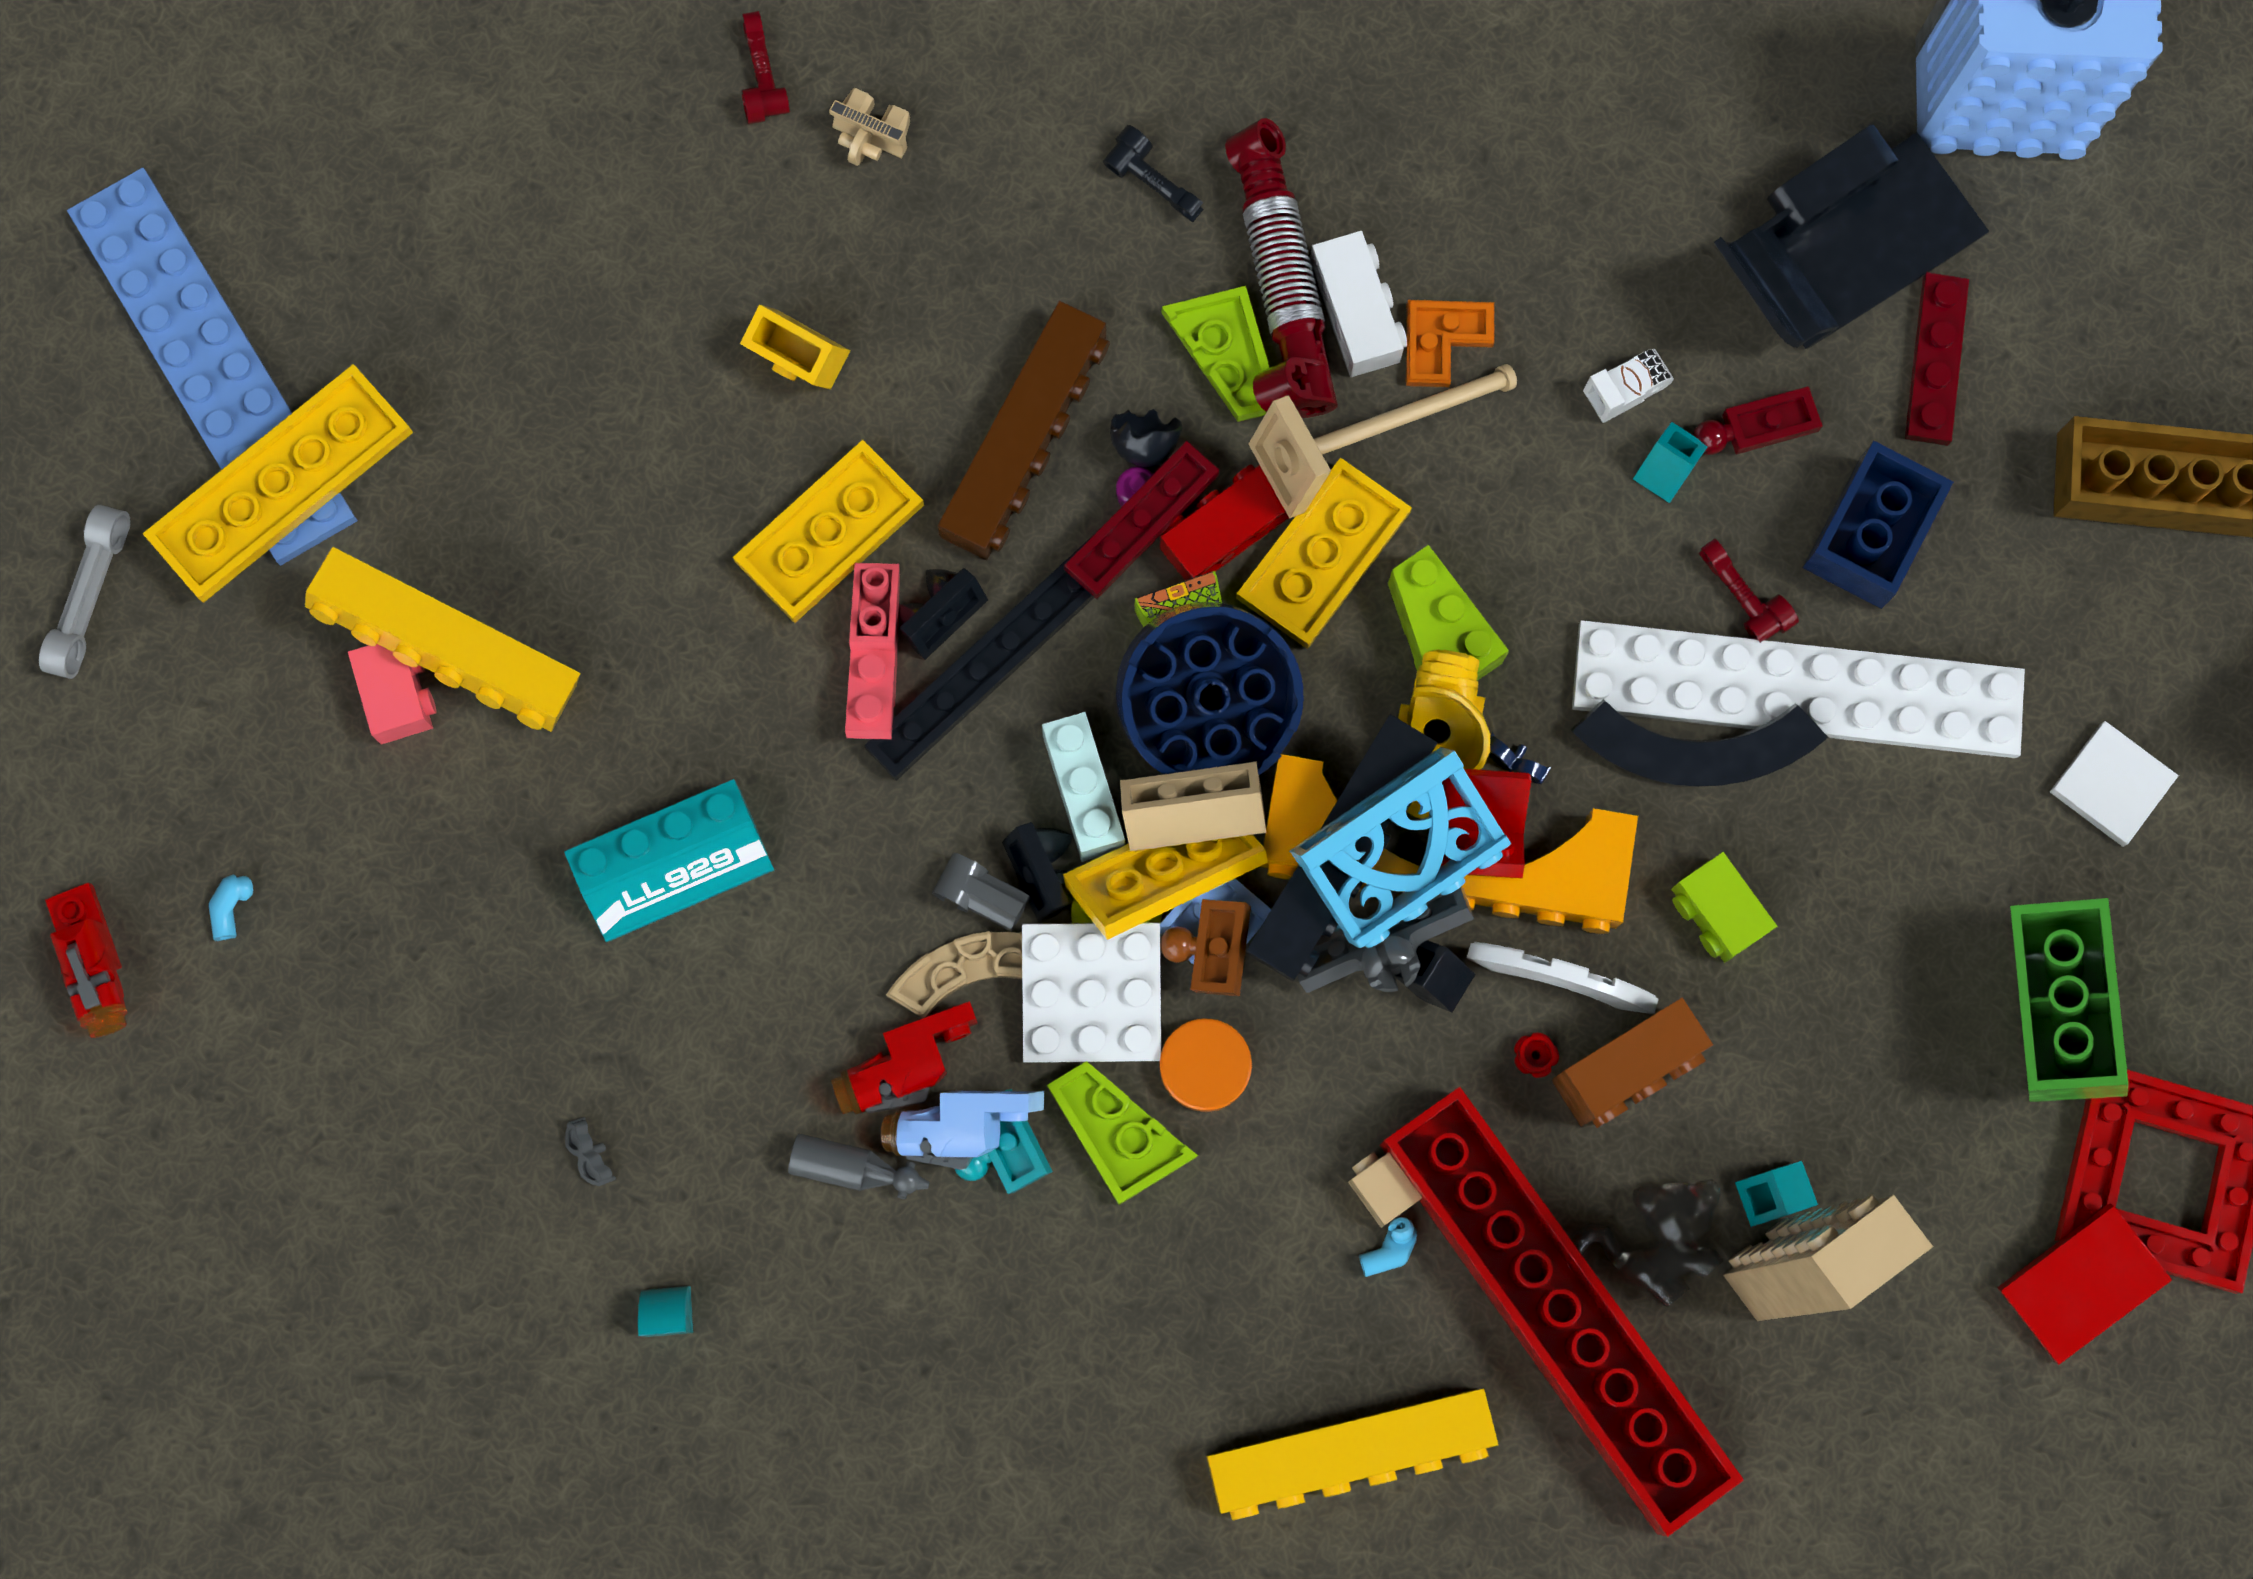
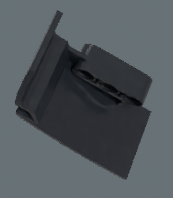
M1870 125L1771 193L1767 201L1777 215L1734 242H1726L1720 237L1714 241V244L1784 342L1793 348H1798L1803 344L1805 349H1808L1917 281L1926 272H1931L1988 234L1989 230L1917 132L1891 149L1874 125Z

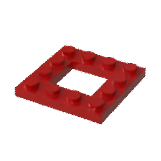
M2127 1069L2128 1096L2089 1098L2085 1101L2054 1241H2060L2109 1203L2116 1207L2134 1122L2219 1146L2201 1232L2121 1209L2117 1210L2167 1274L2234 1294L2243 1293L2253 1247V1106Z

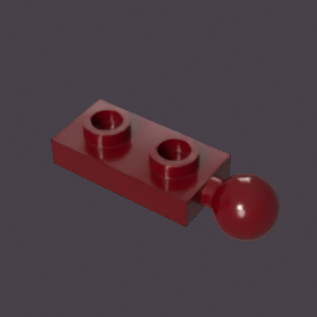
M1807 386L1727 408L1722 414L1725 422L1724 425L1715 420L1703 421L1694 429L1693 436L1708 446L1703 453L1705 455H1715L1721 452L1729 441L1732 442L1737 455L1817 433L1823 425L1810 388Z

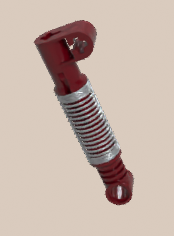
M1261 118L1230 136L1225 144L1228 160L1232 167L1241 174V181L1244 184L1243 190L1246 194V201L1242 206L1244 223L1246 228L1249 229L1247 231L1248 236H1250L1248 240L1251 243L1250 248L1253 250L1252 256L1255 258L1253 262L1257 265L1255 270L1259 272L1257 274L1258 279H1260L1258 283L1262 287L1260 291L1263 294L1262 299L1265 301L1263 305L1267 308L1265 313L1268 315L1267 321L1273 341L1279 344L1283 362L1254 377L1253 393L1260 407L1266 412L1274 400L1289 395L1301 418H1309L1327 414L1338 407L1321 335L1325 330V320L1322 308L1320 307L1321 303L1318 300L1319 295L1316 293V282L1313 278L1314 273L1311 271L1312 265L1310 264V257H1308L1309 252L1306 249L1307 244L1303 235L1304 230L1301 228L1302 222L1300 221L1301 217L1297 201L1295 200L1294 193L1288 191L1285 185L1286 181L1280 160L1286 151L1285 139L1279 127L1272 120Z

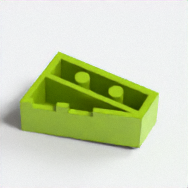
M1429 545L1392 569L1388 586L1404 634L1407 637L1417 671L1419 666L1422 665L1423 655L1426 652L1437 649L1466 653L1478 659L1480 663L1477 681L1503 663L1509 650Z

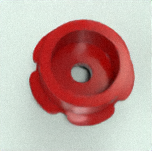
M1536 1032L1530 1037L1523 1036L1516 1042L1514 1052L1516 1053L1514 1063L1517 1069L1523 1074H1532L1534 1078H1542L1549 1075L1552 1070L1551 1067L1555 1066L1559 1060L1557 1047L1552 1043L1550 1037L1543 1033ZM1533 1051L1539 1052V1059L1535 1060L1532 1058Z

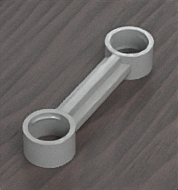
M96 505L91 510L84 530L86 549L57 629H52L46 635L40 649L39 666L43 672L72 679L78 674L86 652L84 635L113 554H118L122 550L130 529V516L128 512L104 505Z

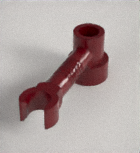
M759 11L742 14L744 20L743 28L758 86L741 90L748 124L765 122V117L790 113L785 87L775 88Z
M1713 539L1701 548L1702 551L1698 554L1712 572L1719 576L1725 586H1728L1730 592L1733 593L1738 603L1741 604V607L1751 618L1743 625L1752 639H1756L1761 643L1777 632L1785 633L1799 623L1796 612L1780 594H1777L1766 603L1762 604L1757 596L1754 595V592L1751 591V588H1748L1746 582L1740 577L1741 575L1734 568L1731 559L1718 540Z

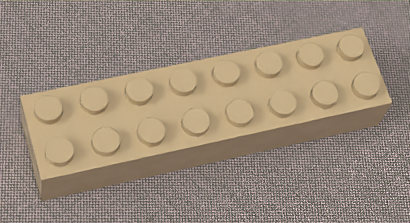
M1871 1194L1863 1200L1857 1198L1849 1204L1846 1201L1837 1207L1832 1205L1825 1210L1820 1208L1814 1213L1809 1211L1801 1217L1798 1214L1790 1220L1788 1217L1783 1219L1765 1233L1769 1239L1768 1242L1764 1244L1760 1242L1753 1247L1749 1245L1731 1257L1728 1261L1733 1268L1723 1274V1276L1757 1321L1840 1311L1853 1308L1933 1248V1246L1895 1195L1876 1199Z

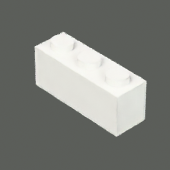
M1362 231L1312 245L1310 264L1312 265L1350 378L1400 363L1404 347H1407V338L1402 323H1395L1390 308H1393V298L1390 288L1386 282L1380 283L1376 269H1379V259L1372 243L1367 245Z

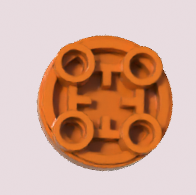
M1196 1019L1178 1027L1166 1040L1160 1056L1161 1081L1167 1092L1179 1104L1195 1111H1219L1231 1105L1244 1092L1251 1076L1252 1059L1246 1041L1232 1026L1215 1019Z

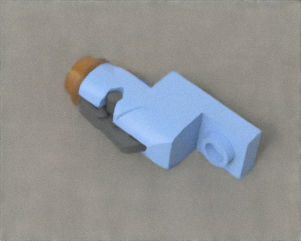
M956 1090L940 1093V1106L918 1111L897 1110L894 1114H887L881 1126L882 1146L885 1151L893 1152L896 1156H906L908 1160L959 1170L966 1169L973 1157H980L999 1147L1000 1121H1028V1113L1044 1110V1091Z

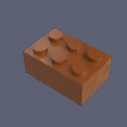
M1682 997L1570 1066L1551 1081L1579 1125L1582 1127L1592 1121L1596 1128L1628 1110L1624 1101L1629 1097L1637 1104L1667 1086L1663 1078L1666 1074L1669 1073L1672 1079L1675 1080L1707 1061L1702 1052L1713 1046V1043Z

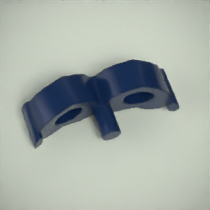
M1491 732L1489 758L1509 772L1529 773L1533 783L1542 784L1551 767H1545L1535 761L1523 759L1522 757L1527 750L1526 746L1519 744L1515 753H1513L1506 744L1494 737L1495 735Z

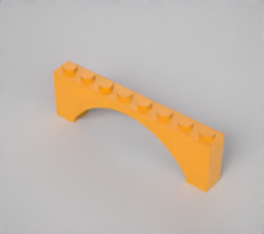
M1280 754L1281 757L1276 763L1266 833L1263 840L1268 863L1260 867L1268 868L1269 876L1290 879L1298 867V863L1290 853V850L1321 829L1338 800L1322 773L1323 761ZM1593 808L1586 816L1585 826L1576 835L1556 850L1525 864L1523 878L1466 875L1464 877L1465 883L1462 886L1471 910H1474L1475 905L1493 907L1492 914L1504 918H1519L1520 912L1537 915L1538 923L1550 926H1564L1565 920L1582 923V930L1586 932L1608 934L1610 928L1616 929L1624 920L1638 816ZM1384 848L1379 860L1372 869L1392 874H1416L1420 866L1406 861ZM1363 883L1362 887L1359 890L1360 892L1363 889V887L1367 885L1366 883Z

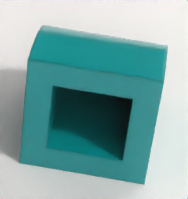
M1671 422L1652 448L1633 480L1670 503L1708 446Z
M1802 1161L1735 1182L1751 1227L1818 1205Z
M691 1286L641 1291L638 1305V1336L654 1337L693 1333Z

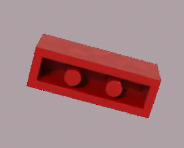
M1251 464L1243 468L1232 479L1233 485L1222 493L1218 490L1210 492L1197 504L1199 508L1186 519L1183 515L1178 516L1163 532L1164 535L1160 538V550L1185 581L1212 571H1218L1289 519L1260 465L1255 468Z

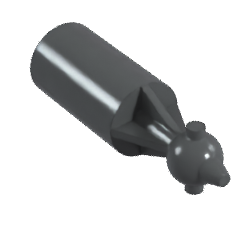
M798 1133L795 1139L788 1168V1174L858 1191L893 1184L894 1188L898 1191L897 1197L900 1199H906L907 1194H911L916 1190L928 1189L930 1184L929 1181L919 1176V1173L914 1169V1162L907 1161L906 1166L895 1171L871 1150Z

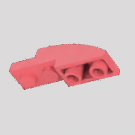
M855 563L849 638L851 651L845 723L846 738L892 739L893 708L895 707L899 627V564Z

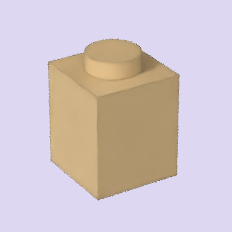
M1373 1152L1352 1167L1357 1176L1348 1183L1381 1228L1422 1199L1389 1152L1380 1159Z

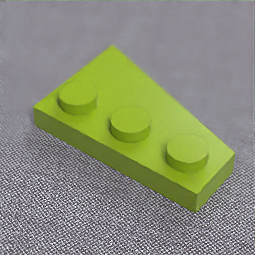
M1246 286L1162 306V315L1237 422L1264 416L1266 411L1260 407L1253 393V380L1257 374L1270 367Z
M1087 1061L1047 1085L1118 1205H1121L1198 1157L1195 1152L1174 1137L1162 1124L1148 1115Z

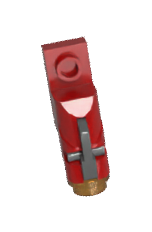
M88 882L45 899L56 931L51 933L50 936L60 963L65 986L71 996L70 1001L81 1028L87 1029L91 1038L106 1036L127 1026L124 1016L128 1014L123 1000V988L116 971L122 968L94 886Z
M970 1001L884 1032L883 1036L890 1054L883 1056L881 1051L855 1067L840 1071L841 1076L832 1079L831 1083L843 1115L854 1111L855 1115L865 1111L867 1113H874L926 1102L929 1088L938 1084L947 1075L935 1039L944 1037L945 1042L950 1043L972 1034L970 1027L978 1024Z

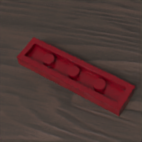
M1928 272L1923 276L1905 439L1945 446L1952 442L1969 279Z
M1186 441L1064 565L1065 571L1092 596L1098 599L1218 477L1219 469Z

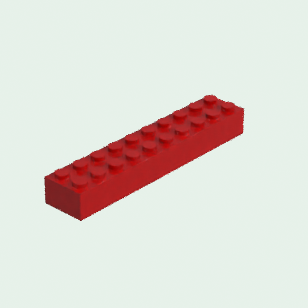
M1458 1087L1379 1145L1385 1154L1389 1152L1421 1195L1422 1199L1419 1202L1657 1535L1669 1537L1744 1481L1743 1477L1461 1087Z

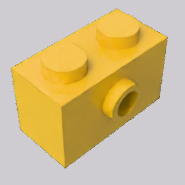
M760 304L740 342L744 347L773 362L774 365L771 369L781 376L795 381L798 376L814 386L827 389L832 388L851 351L781 311Z

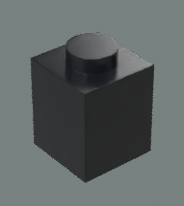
M1426 940L1417 947L1416 954L1420 968L1416 979L1407 988L1421 1000L1452 1013L1476 974L1447 947ZM1401 973L1394 975L1401 983L1404 984Z

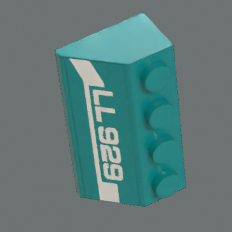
M734 779L564 851L579 890L606 942L774 871V867L742 792Z

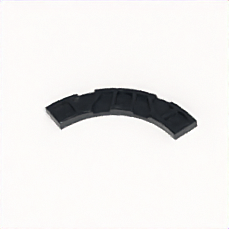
M1604 699L1570 729L1589 748L1629 772L1669 784L1697 787L1740 783L1768 775L1807 755L1829 738L1796 703L1775 719L1736 737L1720 740L1677 739L1663 736L1630 721Z

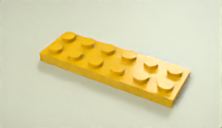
M352 364L142 534L197 598L204 603L409 437L413 431L359 369Z

